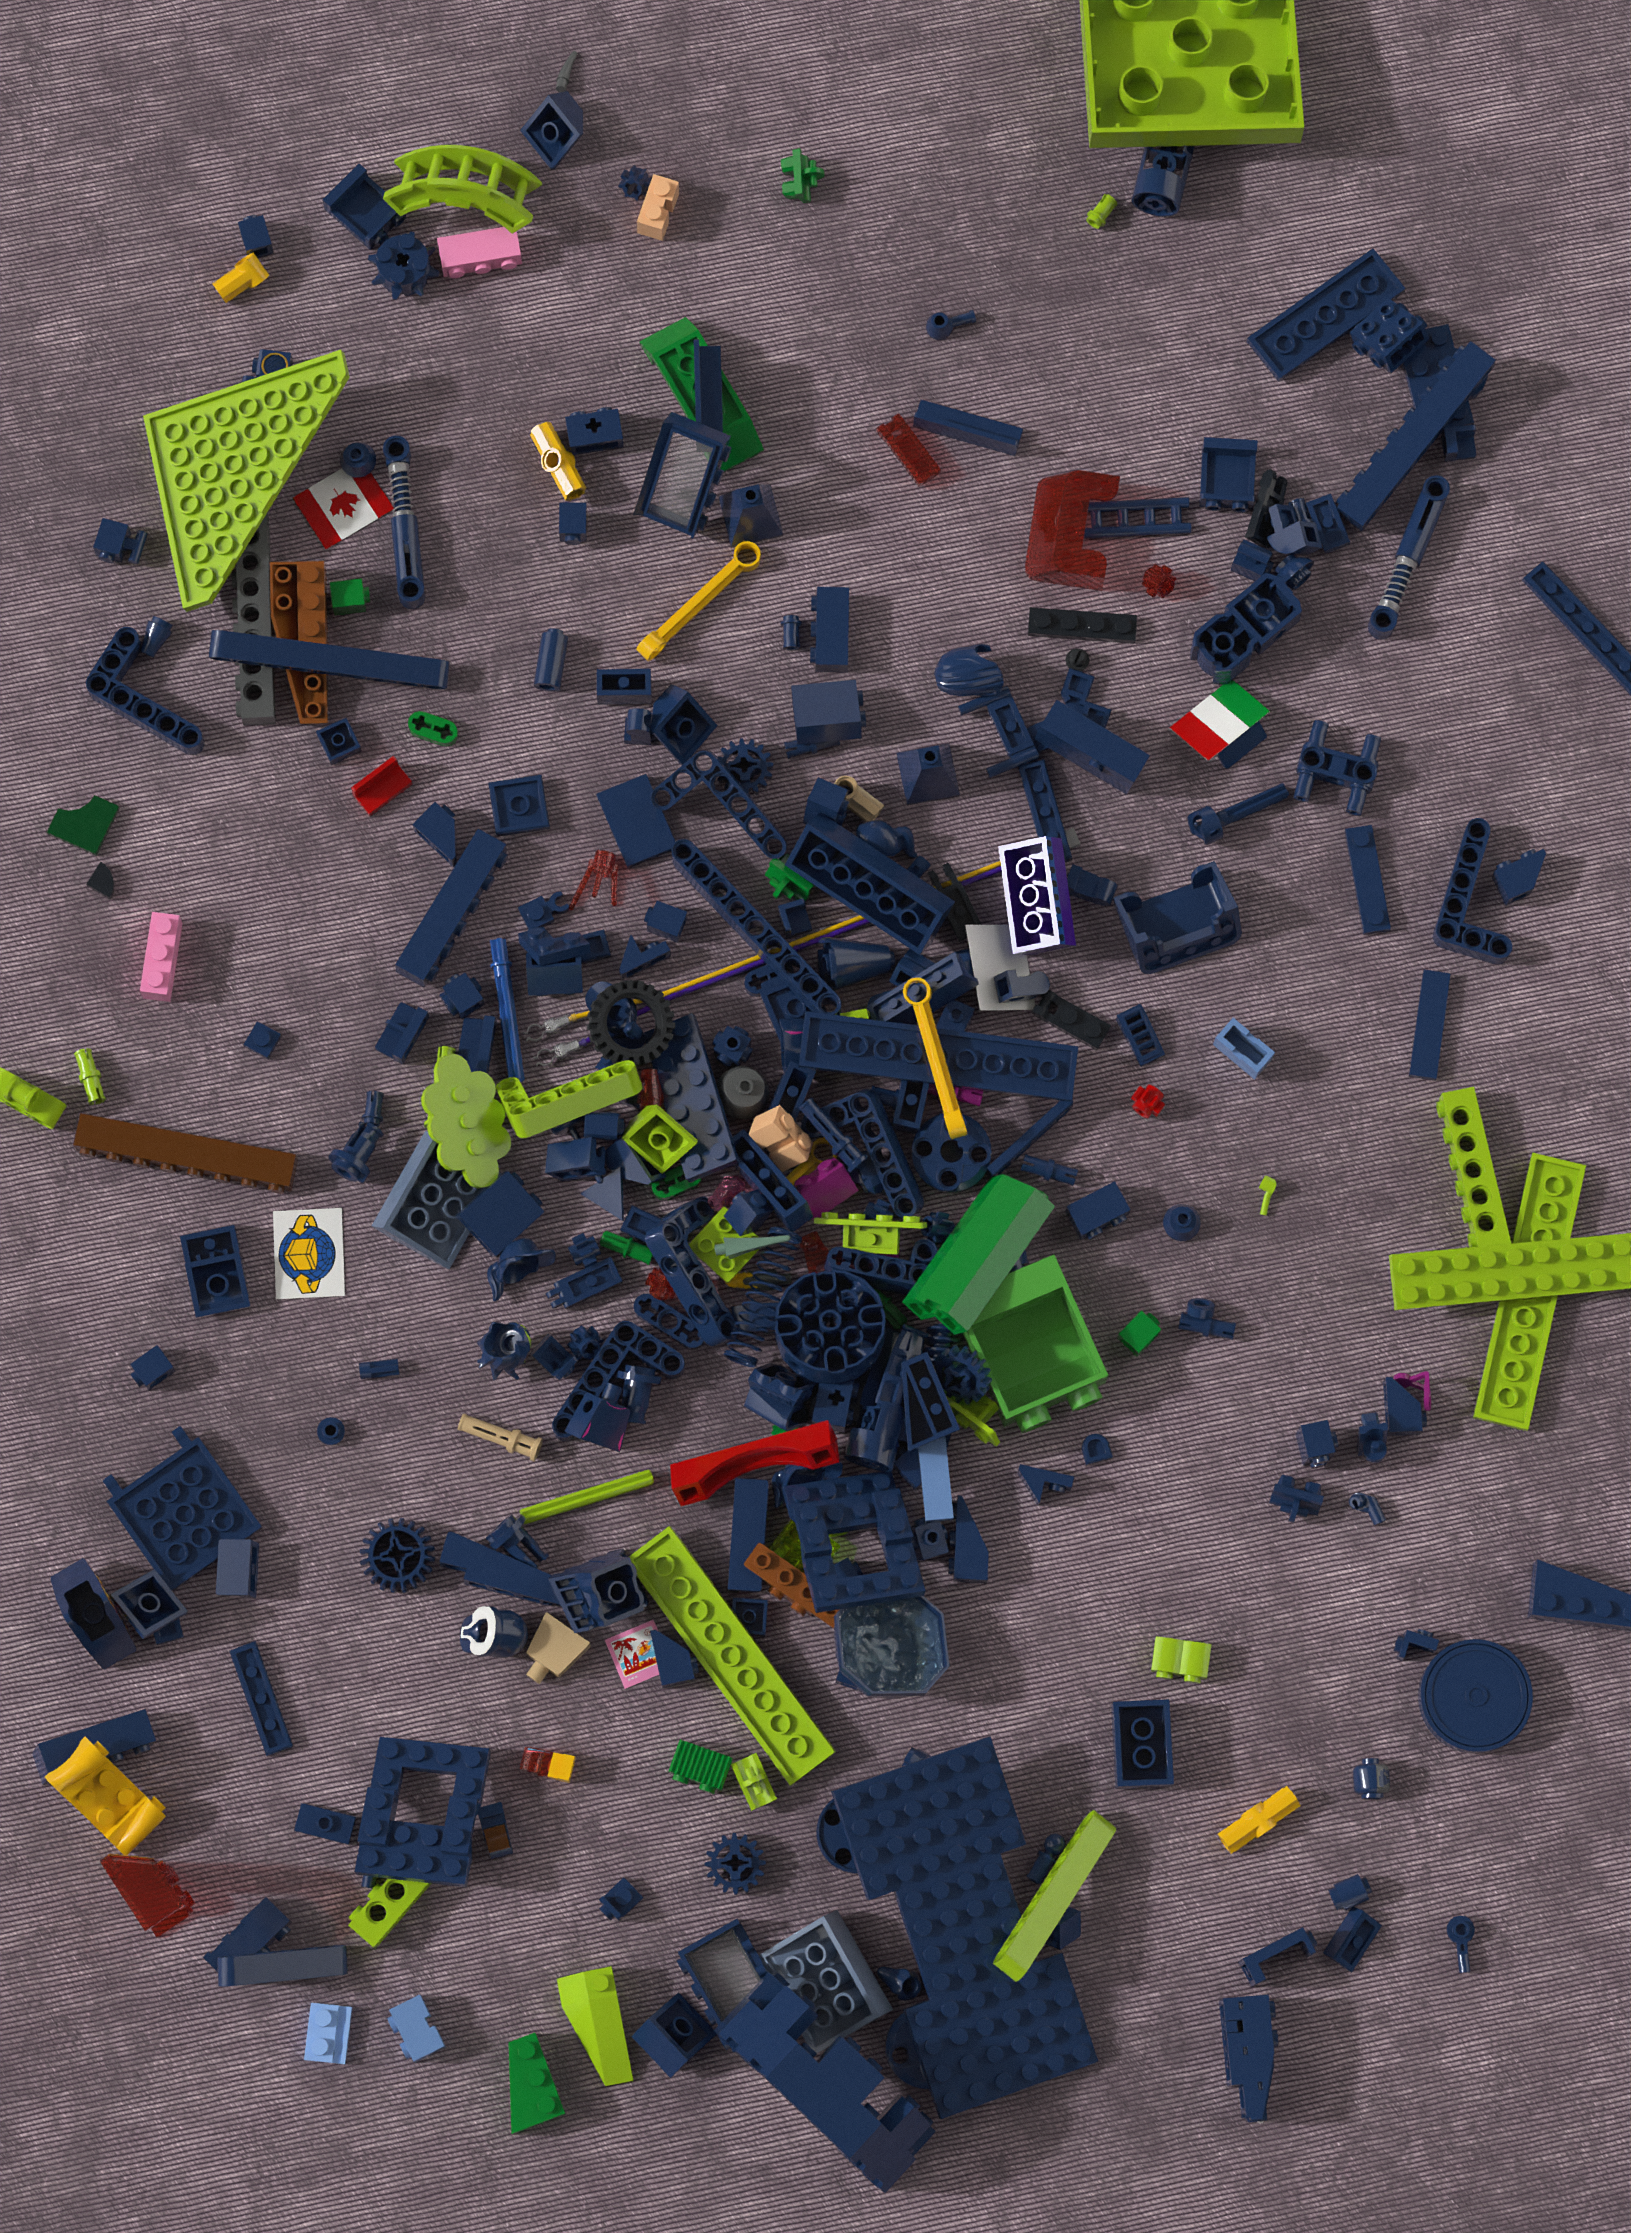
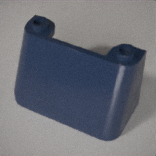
M1215 861L1196 867L1191 874V884L1142 901L1136 892H1125L1113 897L1115 909L1142 973L1153 974L1228 947L1240 939L1242 930L1239 908Z

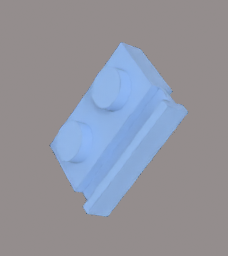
M311 2003L304 2060L346 2065L353 2007Z

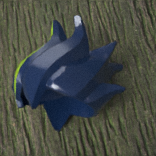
M492 1322L489 1331L477 1342L482 1350V1358L477 1360V1363H480L478 1368L480 1369L490 1364L493 1380H496L503 1370L518 1380L519 1376L515 1370L520 1365L526 1364L525 1359L531 1348L530 1334L522 1324L510 1322L505 1325L501 1322Z

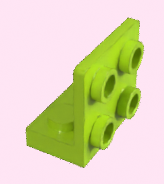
M723 1207L689 1243V1246L696 1258L698 1257L721 1279L729 1283L760 1249L732 1259L729 1256L726 1257V1254L716 1255L715 1245L724 1243L723 1238H759L754 1232L739 1236L724 1217L728 1209Z

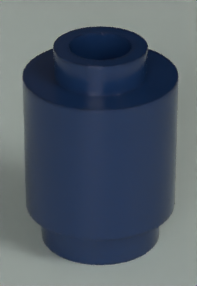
M1359 1874L1333 1884L1334 1887L1328 1890L1337 1911L1342 1908L1347 1910L1368 1901V1894L1372 1893L1366 1877L1360 1878Z

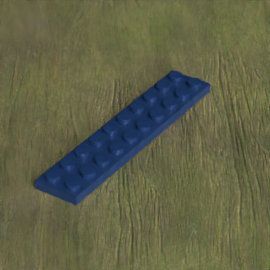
M805 1011L798 1067L935 1084L919 1026ZM937 1028L953 1087L1068 1102L1073 1100L1078 1046Z

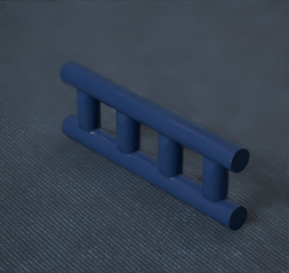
M1189 497L1083 502L1082 513H1091L1092 528H1084V539L1191 533V522L1182 523L1181 508H1189ZM1155 509H1171L1172 523L1156 524ZM1144 510L1145 525L1129 526L1128 511ZM1117 511L1118 526L1102 527L1101 512Z

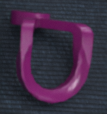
M1424 1371L1413 1376L1407 1373L1395 1374L1393 1379L1403 1388L1411 1386L1424 1391V1410L1431 1411L1429 1372ZM1424 1378H1425V1383H1424V1384H1421V1383H1419V1382H1416V1381H1418V1380H1421V1379H1424Z

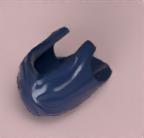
M977 644L969 647H960L943 654L934 672L938 688L949 695L964 697L993 696L998 694L1004 685L1002 671L996 662L984 659L977 654L980 652H992L990 645Z

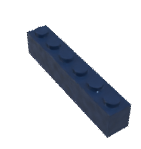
M477 829L396 962L395 968L398 974L424 988L428 981L433 982L440 970L437 966L441 959L446 960L454 947L451 944L456 935L460 937L467 926L465 920L470 913L474 914L481 903L479 897L484 890L487 892L491 888L495 879L493 874L496 869H502L508 859L505 843Z

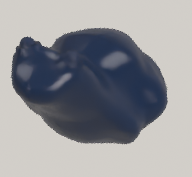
M880 1967L877 1970L878 1977L888 1985L892 1993L896 1994L899 2000H912L919 1994L922 1982L915 1971L890 1967Z

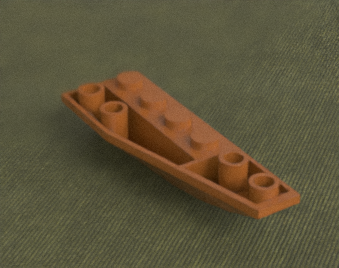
M324 561L270 562L271 618L276 637L328 644L326 563ZM285 669L300 724H328V675Z

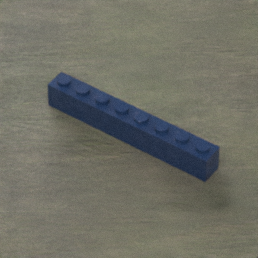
M1470 341L1466 347L1461 345L1452 357L1455 361L1449 368L1445 365L1436 376V379L1439 381L1433 388L1428 386L1419 398L1422 402L1416 409L1411 407L1402 419L1405 421L1399 430L1397 428L1392 430L1386 439L1389 442L1383 450L1380 448L1376 450L1369 460L1372 463L1366 471L1361 469L1353 480L1355 483L1353 488L1349 492L1345 490L1337 499L1339 515L1361 532L1495 367L1496 360Z

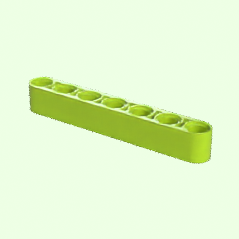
M1095 1810L1091 1811L1083 1819L993 1961L996 1967L1015 1982L1019 1981L1026 1974L1116 1832V1827Z

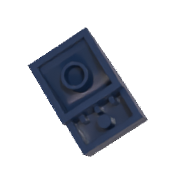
M230 1225L181 1235L180 1240L185 1259V1268L196 1318L250 1307L236 1226Z

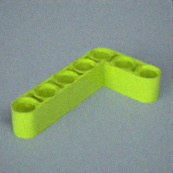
M630 1060L618 1062L528 1098L518 1078L509 1077L501 1080L496 1085L505 1114L516 1135L520 1138L531 1137L634 1096L643 1088L635 1063Z

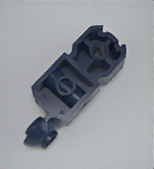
M1290 554L1276 567L1275 571L1278 575L1263 574L1226 605L1224 614H1216L1195 631L1190 659L1197 660L1201 669L1214 677L1213 684L1223 685L1230 683L1249 667L1253 651L1260 655L1299 622L1302 613L1301 604L1293 595L1292 590L1298 589L1311 576L1312 573L1309 570L1314 564L1313 560L1305 557L1296 558L1294 554Z

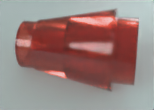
M655 1069L642 1070L640 1080L643 1088L637 1097L640 1110H643L648 1105H658L662 1108L664 1098L658 1071Z

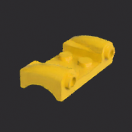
M84 1737L70 1758L60 1767L48 1773L45 1778L126 1857L166 1817L163 1813L166 1807L155 1796L150 1800L106 1757L109 1751L98 1741L93 1744Z

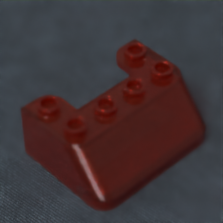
M1075 470L1048 476L1039 481L1025 561V573L1031 580L1098 591L1103 590L1107 560L1099 551L1082 549L1089 500L1106 502L1114 499L1118 493L1120 476Z
M108 1854L100 1859L103 1868L145 1932L151 1928L158 1938L195 1913L192 1906L196 1903L187 1889L185 1891L181 1889L177 1884L180 1881L177 1873L172 1866H169L163 1860L158 1861L155 1858Z

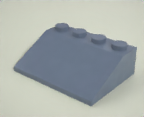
M425 1131L374 1220L372 1227L446 1269H450L470 1234L456 1215L485 1188L470 1186L466 1182L462 1170L449 1171L441 1166L437 1159L439 1144L430 1138L428 1131Z
M838 1910L822 1916L759 1955L769 1973L775 1976L778 1972L790 1984L788 1988L797 1996L802 1998L805 1995L817 2006L814 2011L818 2017L802 2033L807 2044L816 2053L830 2047L839 2036L845 2038L893 2010Z

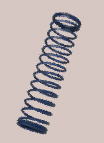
M772 1226L768 1230V1237L783 1236L784 1234L790 1236V1240L787 1242L793 1244L802 1243L803 1239L801 1236L787 1229ZM778 1243L779 1245L784 1246L788 1249L799 1251V1249L793 1245L787 1243ZM768 1246L766 1248L769 1251L760 1252L761 1257L765 1261L756 1263L757 1267L762 1271L753 1272V1276L758 1281L749 1283L754 1291L745 1293L746 1297L751 1300L742 1303L743 1308L747 1311L738 1313V1316L743 1321L734 1323L735 1327L739 1330L731 1333L735 1341L727 1343L730 1350L724 1351L725 1353L723 1354L724 1357L735 1363L753 1368L757 1367L756 1364H758L759 1360L738 1352L730 1344L743 1345L762 1352V1349L740 1341L733 1334L747 1335L763 1342L766 1339L744 1331L737 1324L751 1325L767 1332L770 1330L767 1327L746 1320L741 1314L755 1315L767 1321L774 1320L768 1316L755 1313L744 1304H755L768 1310L776 1311V1308L759 1303L748 1294L763 1295L775 1301H780V1298L763 1293L753 1287L752 1284H764L773 1289L784 1291V1288L767 1283L755 1274H768L777 1279L788 1281L784 1276L765 1270L759 1263L772 1264L783 1270L791 1271L792 1269L788 1266L770 1261L763 1256V1253L776 1254L787 1260L795 1261V1258L776 1252Z

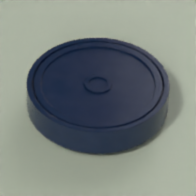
M1470 1639L1459 1641L1446 1647L1430 1661L1419 1683L1418 1703L1423 1721L1440 1742L1460 1752L1479 1754L1503 1747L1521 1732L1532 1710L1533 1691L1531 1680L1525 1667L1511 1651L1491 1641Z

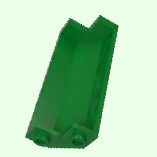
M1002 1174L989 1178L902 1303L921 1320L936 1317L954 1335L968 1332L1055 1206L1049 1201L1048 1196L1043 1191L1037 1190L1009 1176Z

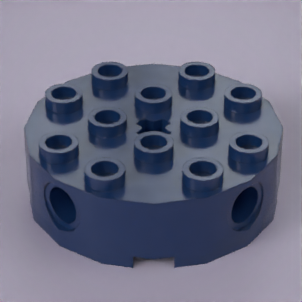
M832 1270V1272H812L803 1275L786 1288L776 1306L775 1340L782 1359L796 1374L815 1383L839 1384L858 1378L875 1364L884 1348L886 1315L879 1294L865 1279L847 1271Z

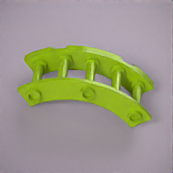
M437 145L416 149L394 160V163L404 172L401 185L386 191L383 199L400 216L416 209L430 207L431 203L445 202L446 206L469 209L471 206L485 211V216L495 220L512 234L532 222L533 215L522 205L525 195L540 187L542 182L530 171L509 158L471 146ZM440 170H460L457 179L438 177ZM470 171L489 176L487 186L468 181ZM428 173L426 179L414 180L415 178ZM499 181L515 191L513 199L497 191Z

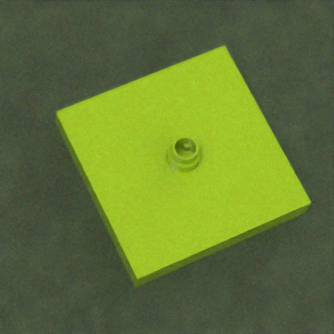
M1079 0L1089 148L1301 143L1304 131V116L1294 0Z

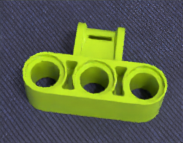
M0 1067V1102L53 1130L67 1105L40 1088L21 1079L19 1076Z

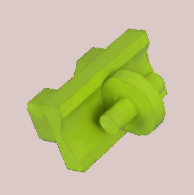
M757 1753L731 1764L751 1811L777 1800Z

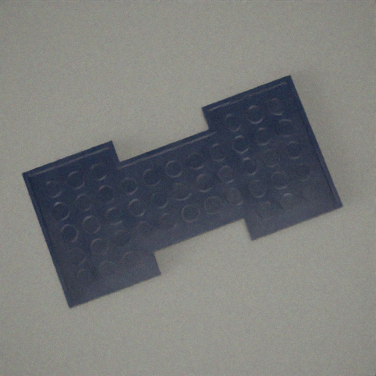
M991 1736L831 1791L866 1899L872 1900L894 1892L929 2000L905 2008L903 2011L939 2119H944L1099 2062L1063 1953H1057L1038 1961L1035 1959L1026 1974L1017 1982L993 1964L996 1955L1021 1918L1001 1853L1026 1845V1841Z

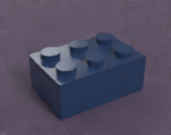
M1169 1699L1113 1702L1111 1704L1115 1789L1172 1787L1174 1785Z

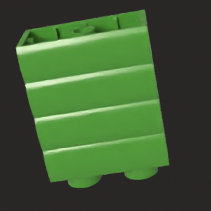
M1055 1255L1009 1273L968 1332L962 1334L971 1354L977 1351L976 1358L978 1360L985 1359L983 1367L991 1369L987 1375L992 1378V1382L988 1385L990 1388L988 1392L991 1399L999 1407L997 1413L1003 1426L1005 1427L1017 1422L1021 1433H1026L1052 1421L1047 1408L1067 1400L1072 1412L1103 1399L1098 1387L1106 1383L1108 1373Z

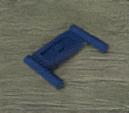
M1008 686L1002 687L1001 691L996 695L981 696L957 706L961 716L985 706L988 708L987 711L1010 758L986 768L989 778L1040 758Z

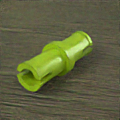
M86 1048V1052L85 1049H80L74 1053L81 1074L79 1075L80 1083L84 1084L89 1105H94V1101L96 1105L106 1101L99 1080L101 1073L96 1069L91 1048Z

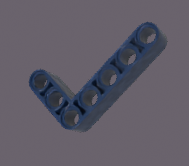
M120 628L86 679V687L91 698L188 755L199 754L204 749L205 741L201 730L197 726L121 683L140 653L141 641L137 631L133 628ZM126 638L135 639L134 643L129 647L121 645L122 641ZM112 660L120 661V665L115 669L107 668L108 663ZM103 682L106 684L102 691L97 692L93 690L96 683ZM118 697H129V700L126 704H116V700ZM143 709L152 710L149 717H139V713ZM167 722L175 724L171 731H163L162 726ZM190 735L198 737L195 744L188 745L184 742Z
M702 750L696 753L651 793L650 800L653 807L658 810H667L703 781L767 857L776 859L783 856L787 851L788 843L784 835L712 751ZM701 755H707L711 758L712 766L709 770L699 768L697 761ZM684 772L690 775L691 784L689 787L683 788L678 785L677 776L679 773ZM718 776L728 778L730 786L726 791H720L716 788L715 780ZM665 790L670 794L671 800L669 804L661 805L657 802L656 795L658 791ZM743 797L746 799L747 809L743 812L736 811L733 807L734 798ZM757 817L761 818L765 823L764 830L758 833L754 832L750 827L751 820ZM776 838L781 841L783 846L781 852L772 853L769 851L768 841L770 839Z
M1474 818L1469 821L1464 830L1432 938L1434 943L1440 948L1499 965L1507 960L1512 951L1513 945L1511 940L1505 935L1463 923L1491 830L1486 820ZM1473 828L1480 829L1483 832V837H1473L1470 830ZM1470 853L1475 857L1476 862L1468 863L1463 859L1462 855ZM1455 879H1465L1468 883V887H1458L1455 883ZM1455 903L1460 907L1461 912L1452 913L1448 910L1447 905ZM1440 929H1449L1453 937L1449 939L1442 937L1439 932ZM1469 936L1475 937L1479 941V945L1476 947L1468 945L1466 938ZM1495 944L1503 946L1505 954L1498 955L1494 953L1492 946Z
M863 1089L821 1107L822 1111L837 1128L855 1121L896 1215L903 1218V1216H913L921 1211L924 1206L922 1193L877 1092L872 1089ZM861 1096L868 1100V1109H864L860 1105ZM837 1107L844 1110V1120L836 1115ZM804 1116L801 1120L803 1132L812 1138L822 1135L814 1128L808 1118ZM819 1119V1121H820V1122L825 1126V1128L830 1132V1130L826 1127V1125ZM872 1122L879 1125V1135L871 1130ZM883 1147H886L891 1152L890 1160L883 1157ZM894 1172L900 1174V1176L902 1177L901 1185H898L894 1182ZM904 1198H909L912 1201V1210L905 1207Z
M630 1321L619 1322L552 1422L555 1437L563 1442H568L575 1438V1436L569 1433H560L557 1430L558 1424L562 1421L570 1422L576 1411L572 1406L576 1399L583 1398L588 1392L601 1397L606 1383L613 1381L629 1355L650 1368L656 1369V1372L668 1379H677L683 1375L685 1370L683 1356ZM624 1329H629L634 1333V1336L630 1341H622L618 1337L619 1333ZM646 1344H652L657 1348L653 1356H645L641 1352ZM608 1352H614L619 1358L614 1364H606L603 1361L604 1355ZM669 1359H676L680 1362V1367L676 1371H669L665 1368L664 1365ZM593 1375H599L603 1378V1383L597 1388L591 1387L588 1384L589 1378Z

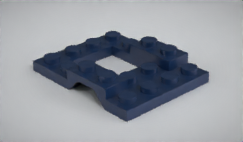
M881 1471L784 1486L783 1495L789 1517L796 1524L801 1543L802 1564L816 1613L925 1595V1586L912 1544L913 1533L900 1488L896 1489L892 1471ZM877 1528L889 1571L838 1579L831 1556L832 1546L829 1535Z
M380 1737L371 1786L367 1787L357 1840L359 1850L354 1871L356 1875L467 1887L472 1861V1836L475 1819L482 1805L491 1755L490 1749ZM404 1770L456 1775L453 1796L449 1798L445 1826L395 1821Z

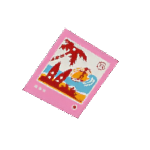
M654 1620L605 1640L625 1689L659 1675L650 1633L651 1630L658 1631Z

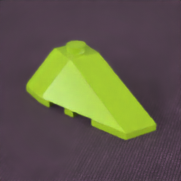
M612 1966L558 1978L557 1983L562 2008L605 2086L633 2081Z

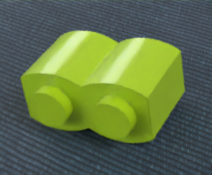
M1156 1636L1151 1672H1156V1677L1172 1680L1173 1675L1184 1676L1185 1682L1200 1684L1201 1679H1207L1212 1644Z

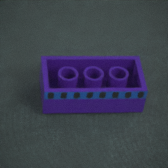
M1044 836L999 846L1013 954L1034 955L1076 946L1062 838Z

